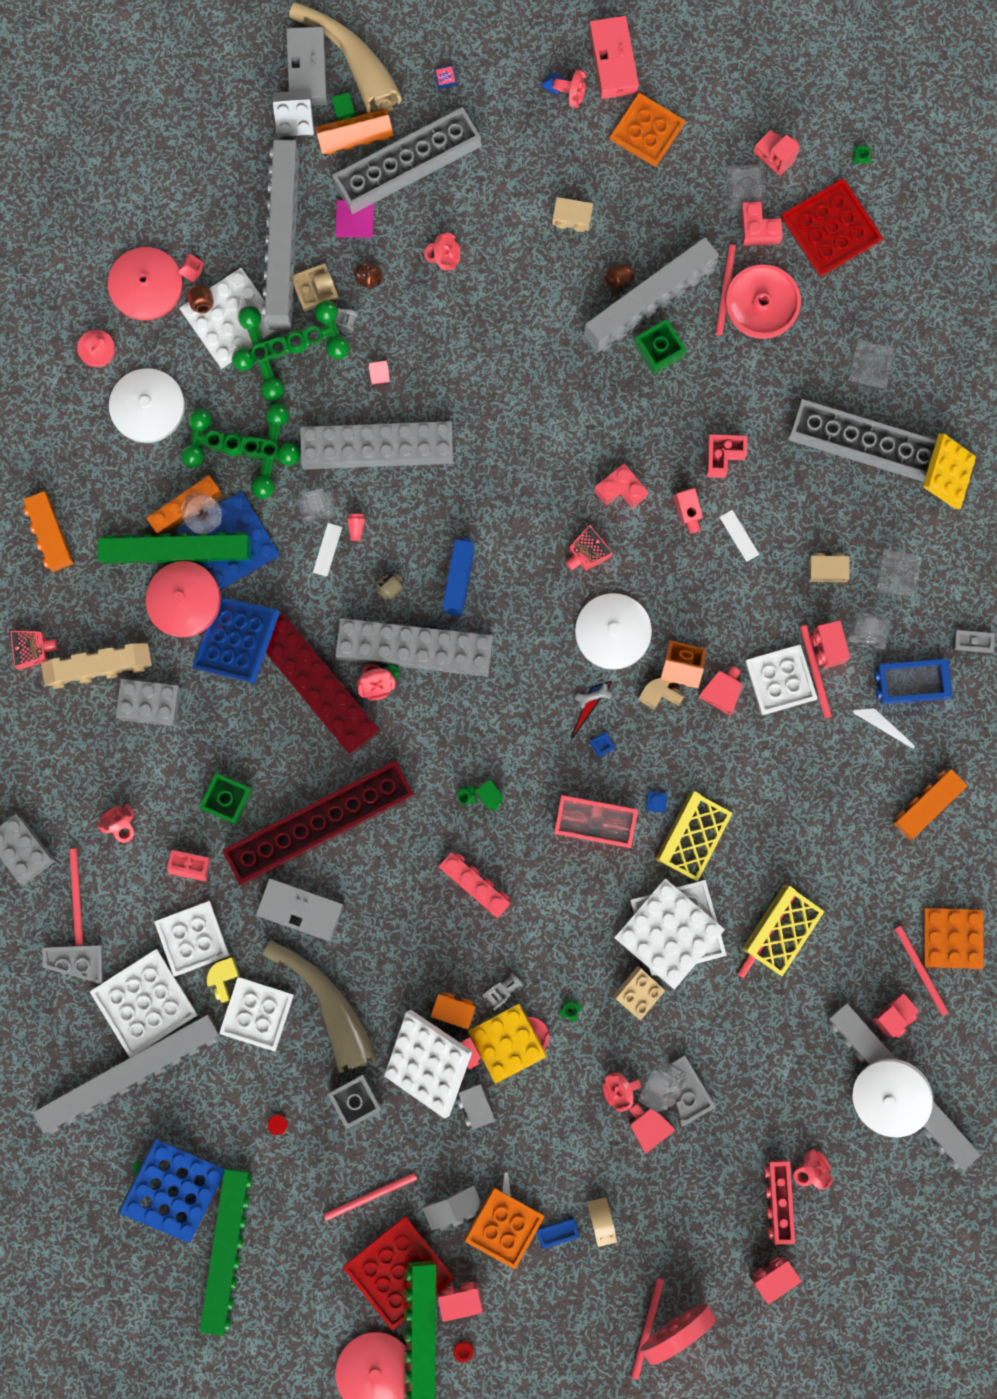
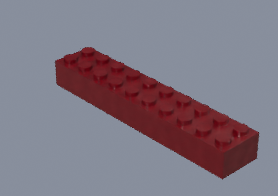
M394 761L222 851L239 885L244 886L414 798V794L397 761Z

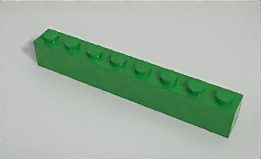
M217 532L214 536H208V533H197V536L179 533L176 537H171V534H160V537L142 534L138 538H134V535H123V538L105 535L104 538L98 539V562L102 564L251 560V537L246 535V532H234V535Z
M230 1168L224 1170L199 1333L224 1336L226 1331L230 1330L231 1318H228L229 1310H233L234 1298H231L232 1290H236L238 1278L234 1277L235 1269L239 1270L241 1257L237 1256L238 1250L242 1249L244 1237H241V1230L245 1229L247 1217H244V1210L248 1209L250 1197L247 1196L248 1188L251 1189L253 1181L250 1171Z
M432 1261L407 1262V1268L405 1269L407 1289L404 1292L405 1301H407V1309L404 1311L405 1322H407V1330L404 1331V1339L407 1342V1350L404 1351V1361L407 1363V1371H404V1382L407 1384V1391L404 1392V1399H435L436 1265Z

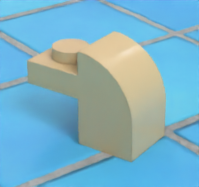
M658 678L646 685L638 701L655 710L662 697L677 706L680 705L684 697L681 696L682 693L673 687L671 689L667 688L670 682Z
M604 1197L587 1202L598 1247L616 1243V1233L607 1198Z

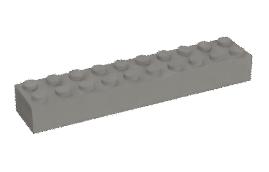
M274 140L273 147H270L272 164H269L271 181L268 182L270 199L267 200L269 216L266 219L269 234H266L268 251H265L267 269H264L266 286H263L265 304L262 305V315H264V322L268 323L269 330H292L299 153L296 140Z

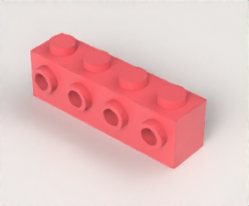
M451 852L440 864L439 869L498 919L510 905V902H508L510 898L504 892L500 891L498 893L493 889L495 885L489 879L483 880L478 876L480 872L472 865L469 868L464 863L465 859L459 853L454 855Z
M767 1161V1166H764L765 1178H768L769 1185L765 1187L766 1198L770 1200V1206H767V1218L771 1219V1227H768L769 1239H772L775 1245L795 1244L790 1161Z

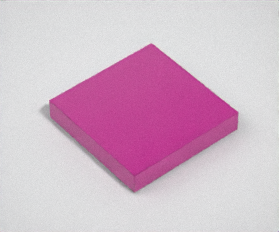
M337 200L336 237L373 238L374 203L351 214L344 200Z

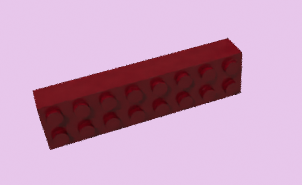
M281 613L274 627L266 655L352 757L381 732L286 616Z

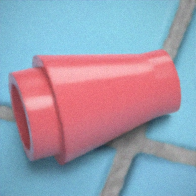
M349 514L347 524L350 541H361L365 524L364 514Z

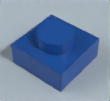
M648 791L646 811L665 813L668 793Z

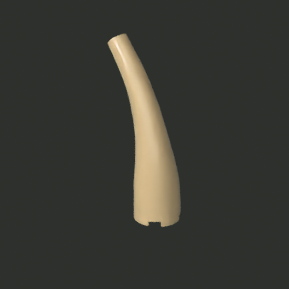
M297 2L293 3L289 13L291 19L311 27H323L324 34L342 50L368 113L382 109L391 112L394 110L392 107L394 104L401 103V96L388 70L358 36L333 18Z

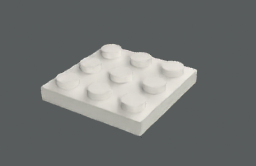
M801 644L745 660L762 716L818 699Z
M211 901L154 921L174 977L230 956Z
M238 977L219 1034L276 1052L294 995Z

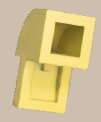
M231 957L216 963L207 975L208 987L216 985L214 993L217 1000H221V1003L231 999L225 981L240 977L235 959Z

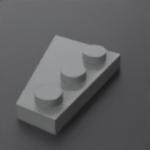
M102 945L42 948L43 968L69 974L98 984L103 983Z
M686 1055L668 1065L683 1127L714 1109L716 1105Z

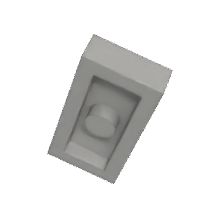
M956 630L954 650L993 653L995 633Z

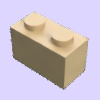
M557 197L552 225H556L560 229L574 228L578 232L589 231L593 203Z
M824 553L813 554L808 560L809 582H847L849 580V556H844L842 553H835L832 556H825Z

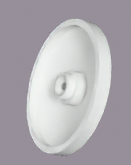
M139 369L126 374L114 386L109 399V412L116 428L127 438L142 443L160 441L171 435L181 423L185 411L184 396L177 382L168 374L156 369Z
M615 593L598 596L587 603L581 610L575 627L576 642L585 658L598 667L612 670L626 668L636 663L646 652L652 634L651 622L645 609L634 599Z
M881 1059L866 1066L857 1077L853 1087V1104L860 1119L873 1131L889 1137H903L915 1133L927 1122L933 1108V1092L927 1078L912 1064L898 1059Z

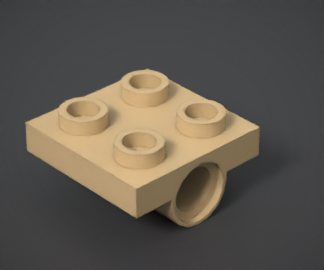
M325 263L294 275V287L304 312L315 308L322 300L335 301L339 299Z
M637 966L613 997L641 1021L665 990Z

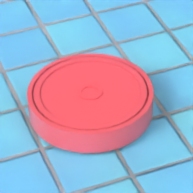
M707 1303L697 1305L678 1317L671 1319L665 1326L655 1332L642 1345L640 1350L650 1365L661 1363L699 1339L714 1325L717 1317Z

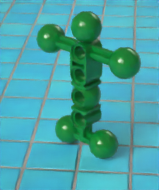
M322 300L315 307V317L319 322L324 323V327L310 326L306 330L302 329V331L292 330L286 337L282 336V339L274 338L265 342L262 340L258 327L261 322L260 311L254 306L243 307L238 313V322L240 326L248 330L253 348L250 350L243 347L235 350L231 358L233 366L239 371H248L253 367L255 360L258 361L264 379L261 385V394L266 400L277 401L284 394V385L282 381L274 377L269 361L284 357L287 353H301L307 347L310 348L311 345L321 344L323 339L329 337L326 345L328 355L336 360L345 358L349 353L350 346L348 341L339 334L335 322L338 316V308L334 302ZM317 331L319 337L316 340H310V334ZM294 338H301V343L298 346L292 345ZM282 343V351L275 352V345ZM265 349L264 357L258 358V350Z
M280 403L272 404L266 411V420L270 424L267 440L254 437L246 438L237 433L225 435V433L220 434L217 431L203 434L204 431L209 429L212 417L207 410L200 408L193 410L188 417V424L192 429L189 445L183 448L181 452V461L189 468L200 466L204 461V452L200 445L208 446L213 452L220 451L231 457L241 454L242 457L246 455L251 459L262 460L260 476L253 480L251 491L255 497L267 499L272 496L275 490V484L271 479L274 461L278 459L285 466H293L299 461L301 452L299 447L293 443H284L279 448L277 447L280 428L289 419L288 409ZM214 438L219 439V442L216 445L210 444L211 440ZM231 442H238L235 448L229 447ZM249 445H256L254 451L247 450ZM268 448L275 449L274 453L271 455H268L265 452Z

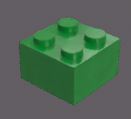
M668 319L638 335L634 340L635 348L653 375L684 358L687 351Z
M215 773L199 808L238 826L253 790Z

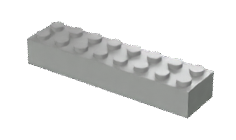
M461 107L333 174L334 185L351 214H354L480 148L481 137L466 111Z
M703 238L585 324L584 337L597 353L601 350L603 352L612 346L611 343L616 339L619 341L624 338L628 330L631 328L635 330L641 325L642 320L653 317L657 309L667 307L671 303L672 298L682 296L686 292L685 289L690 285L692 287L697 285L701 281V277L711 275L715 271L719 254L709 241Z
M804 399L801 400L788 439L789 441L922 482L925 481L937 441Z
M452 421L300 427L301 464L303 470L454 464Z
M340 618L336 658L337 660L379 665L391 664L397 667L489 677L493 636Z

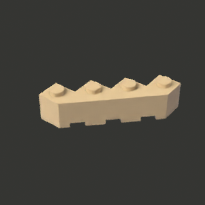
M148 643L127 644L125 648L114 649L112 647L101 649L97 653L87 654L86 652L75 654L65 659L54 658L42 663L41 666L44 685L53 686L54 689L64 687V684L70 681H79L83 684L91 682V679L97 676L115 678L123 671L142 673L145 671V668L152 666Z

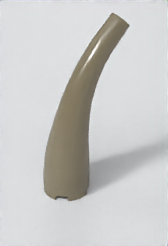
M270 940L263 956L277 964L282 962L290 967L316 993L339 1073H344L343 1068L347 1067L349 1072L366 1067L369 1060H372V1063L377 1062L373 1045L364 1026L339 989L309 961L292 950Z

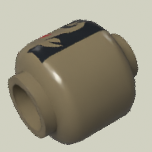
M385 572L375 582V591L384 600H392L403 590V585L401 584L403 579L396 572L394 574Z

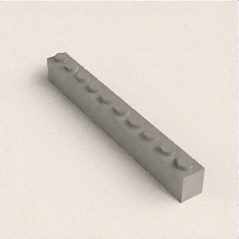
M847 1003L841 1005L827 1018L830 1022L828 1026L834 1033L839 1032L843 1037L841 1041L848 1048L852 1047L856 1053L854 1055L861 1063L865 1062L869 1065L881 1059H896ZM933 1101L932 1112L922 1127L921 1132L927 1139L932 1138L936 1143L934 1147L942 1155L945 1153L948 1156V1163L955 1170L964 1171L981 1155Z
M206 1015L34 1111L33 1115L43 1134L48 1132L50 1135L61 1130L60 1125L66 1122L69 1125L79 1119L78 1115L83 1112L87 1115L95 1111V1106L102 1102L105 1105L114 1100L112 1096L117 1093L123 1095L131 1090L130 1086L135 1083L138 1086L149 1080V1075L154 1073L157 1076L166 1071L165 1067L172 1063L175 1066L182 1062L183 1056L187 1054L193 1056L200 1052L199 1047L205 1044L211 1046L218 1042L217 1037L221 1036V1034H219L211 1016Z

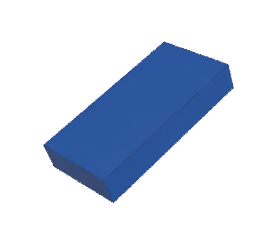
M574 1217L539 1228L536 1231L542 1249L580 1238Z

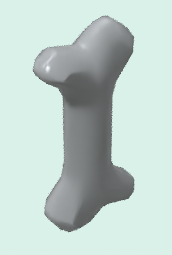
M605 683L598 691L584 695L577 693L575 695V699L579 701V707L582 709L589 701L603 697L610 699L612 697V693L608 691V686Z

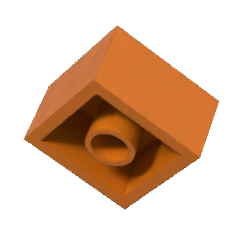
M669 640L661 679L670 683L675 682L687 687L699 688L707 649Z
M443 992L442 995L438 994L431 1017L469 1029L476 1009L475 1006H472L473 1001L464 998L458 1001L454 999L455 995Z

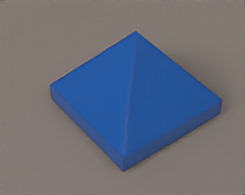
M550 71L541 86L557 96L559 91L552 88L554 80L566 79Z

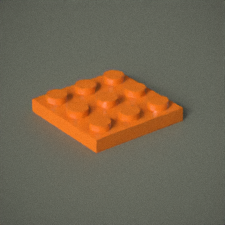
M638 93L609 140L652 166L657 167L685 125L686 120Z
M923 908V966L983 969V910Z
M492 1187L463 1240L509 1267L516 1269L545 1216Z

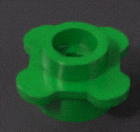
M856 146L853 148V162L855 164L865 163L867 165L871 162L870 147Z
M386 664L385 667H382V669L390 671L394 678L399 679L400 669L391 664Z
M468 785L467 788H459L457 798L463 806H466L468 803H476L474 787L472 785Z
M566 999L563 1009L559 1011V1015L569 1018L571 1022H575L578 1012L582 1010V1006L572 1003L570 999Z

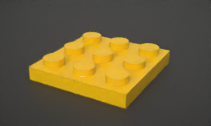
M938 434L923 487L954 509H961L976 456L946 434Z
M520 1003L468 1031L495 1084L547 1057Z

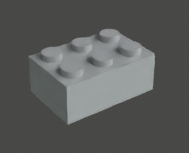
M121 679L116 718L124 721L177 727L182 689L178 685Z
M15 814L0 826V859L19 884H27L55 862L54 858L21 815Z

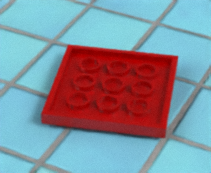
M844 178L780 216L819 277L826 275L884 239Z
M406 1215L342 1266L391 1330L395 1329L405 1320L404 1311L407 1309V1301H405L404 1292L407 1289V1281L405 1280L407 1262L432 1261L436 1265V1294L455 1280V1277Z

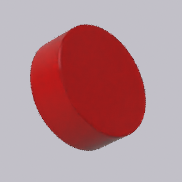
M282 1115L272 1116L267 1124L268 1130L273 1135L283 1134L288 1127L286 1118Z
M467 1341L458 1342L453 1350L455 1359L462 1363L468 1362L473 1356L472 1345Z

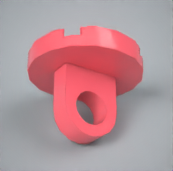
M577 69L572 81L554 80L552 88L560 92L569 93V104L571 107L578 108L579 104L583 101L586 83L583 82V78H586V72Z
M450 232L440 233L436 237L435 242L425 248V259L428 262L437 263L444 271L454 270L460 261V246L455 242V236ZM433 250H434V256H435L434 258H432V256H431V253H432Z
M91 330L83 334L79 339L77 346L78 355L88 366L102 367L113 359L115 343L106 332Z
M374 663L368 664L363 668V675L357 681V690L360 696L371 701L387 697L390 694L389 692L395 688V679L392 673L386 669H381L379 665Z
M127 804L123 808L116 806L100 817L102 820L97 822V827L102 833L112 832L114 837L121 843L129 842L134 836V830L130 824L135 815L134 810ZM123 828H127V835L123 837L119 836L120 830Z
M619 1072L608 1074L604 1078L606 1081L603 1084V1091L608 1104L611 1107L614 1106L617 1112H624L630 1109L633 1104L632 1091L642 1087L639 1079L629 1083Z
M812 1149L804 1154V1164L796 1168L793 1178L800 1186L814 1184L818 1189L824 1190L832 1185L833 1176L829 1174L831 1167L821 1152H815L816 1150ZM804 1172L808 1175L809 1178L804 1179L800 1176L799 1173Z

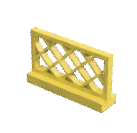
M690 791L655 860L698 882L733 813L702 797L701 794ZM700 801L707 804L709 812L699 815L697 807ZM720 811L726 814L723 822L716 824L713 813ZM710 814L713 825L703 828L700 817ZM697 818L700 829L691 832L689 822ZM714 827L716 836L714 839L707 841L704 830ZM701 831L704 842L695 845L692 834ZM689 836L691 846L682 849L680 844L681 838ZM705 845L707 853L704 857L699 858L695 847ZM693 849L695 859L686 862L683 851ZM680 852L682 864L674 865L669 862L673 854ZM697 862L698 871L696 875L689 873L687 864Z
M783 885L744 944L742 950L780 976H783L824 911L796 892L791 886ZM794 896L800 900L801 908L791 909L790 902ZM812 908L817 911L813 919L807 920L805 909ZM801 910L803 921L794 923L792 912ZM789 913L790 924L781 925V915ZM804 924V934L796 936L795 926ZM791 927L793 937L783 939L781 928ZM778 929L780 940L770 942V932ZM793 940V951L786 952L784 942ZM780 943L782 954L773 955L771 945ZM762 946H767L769 956L761 957L757 952ZM783 956L784 964L779 970L775 967L773 958Z

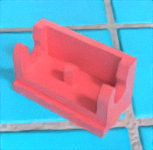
M171 850L167 865L169 874L207 882L210 858Z

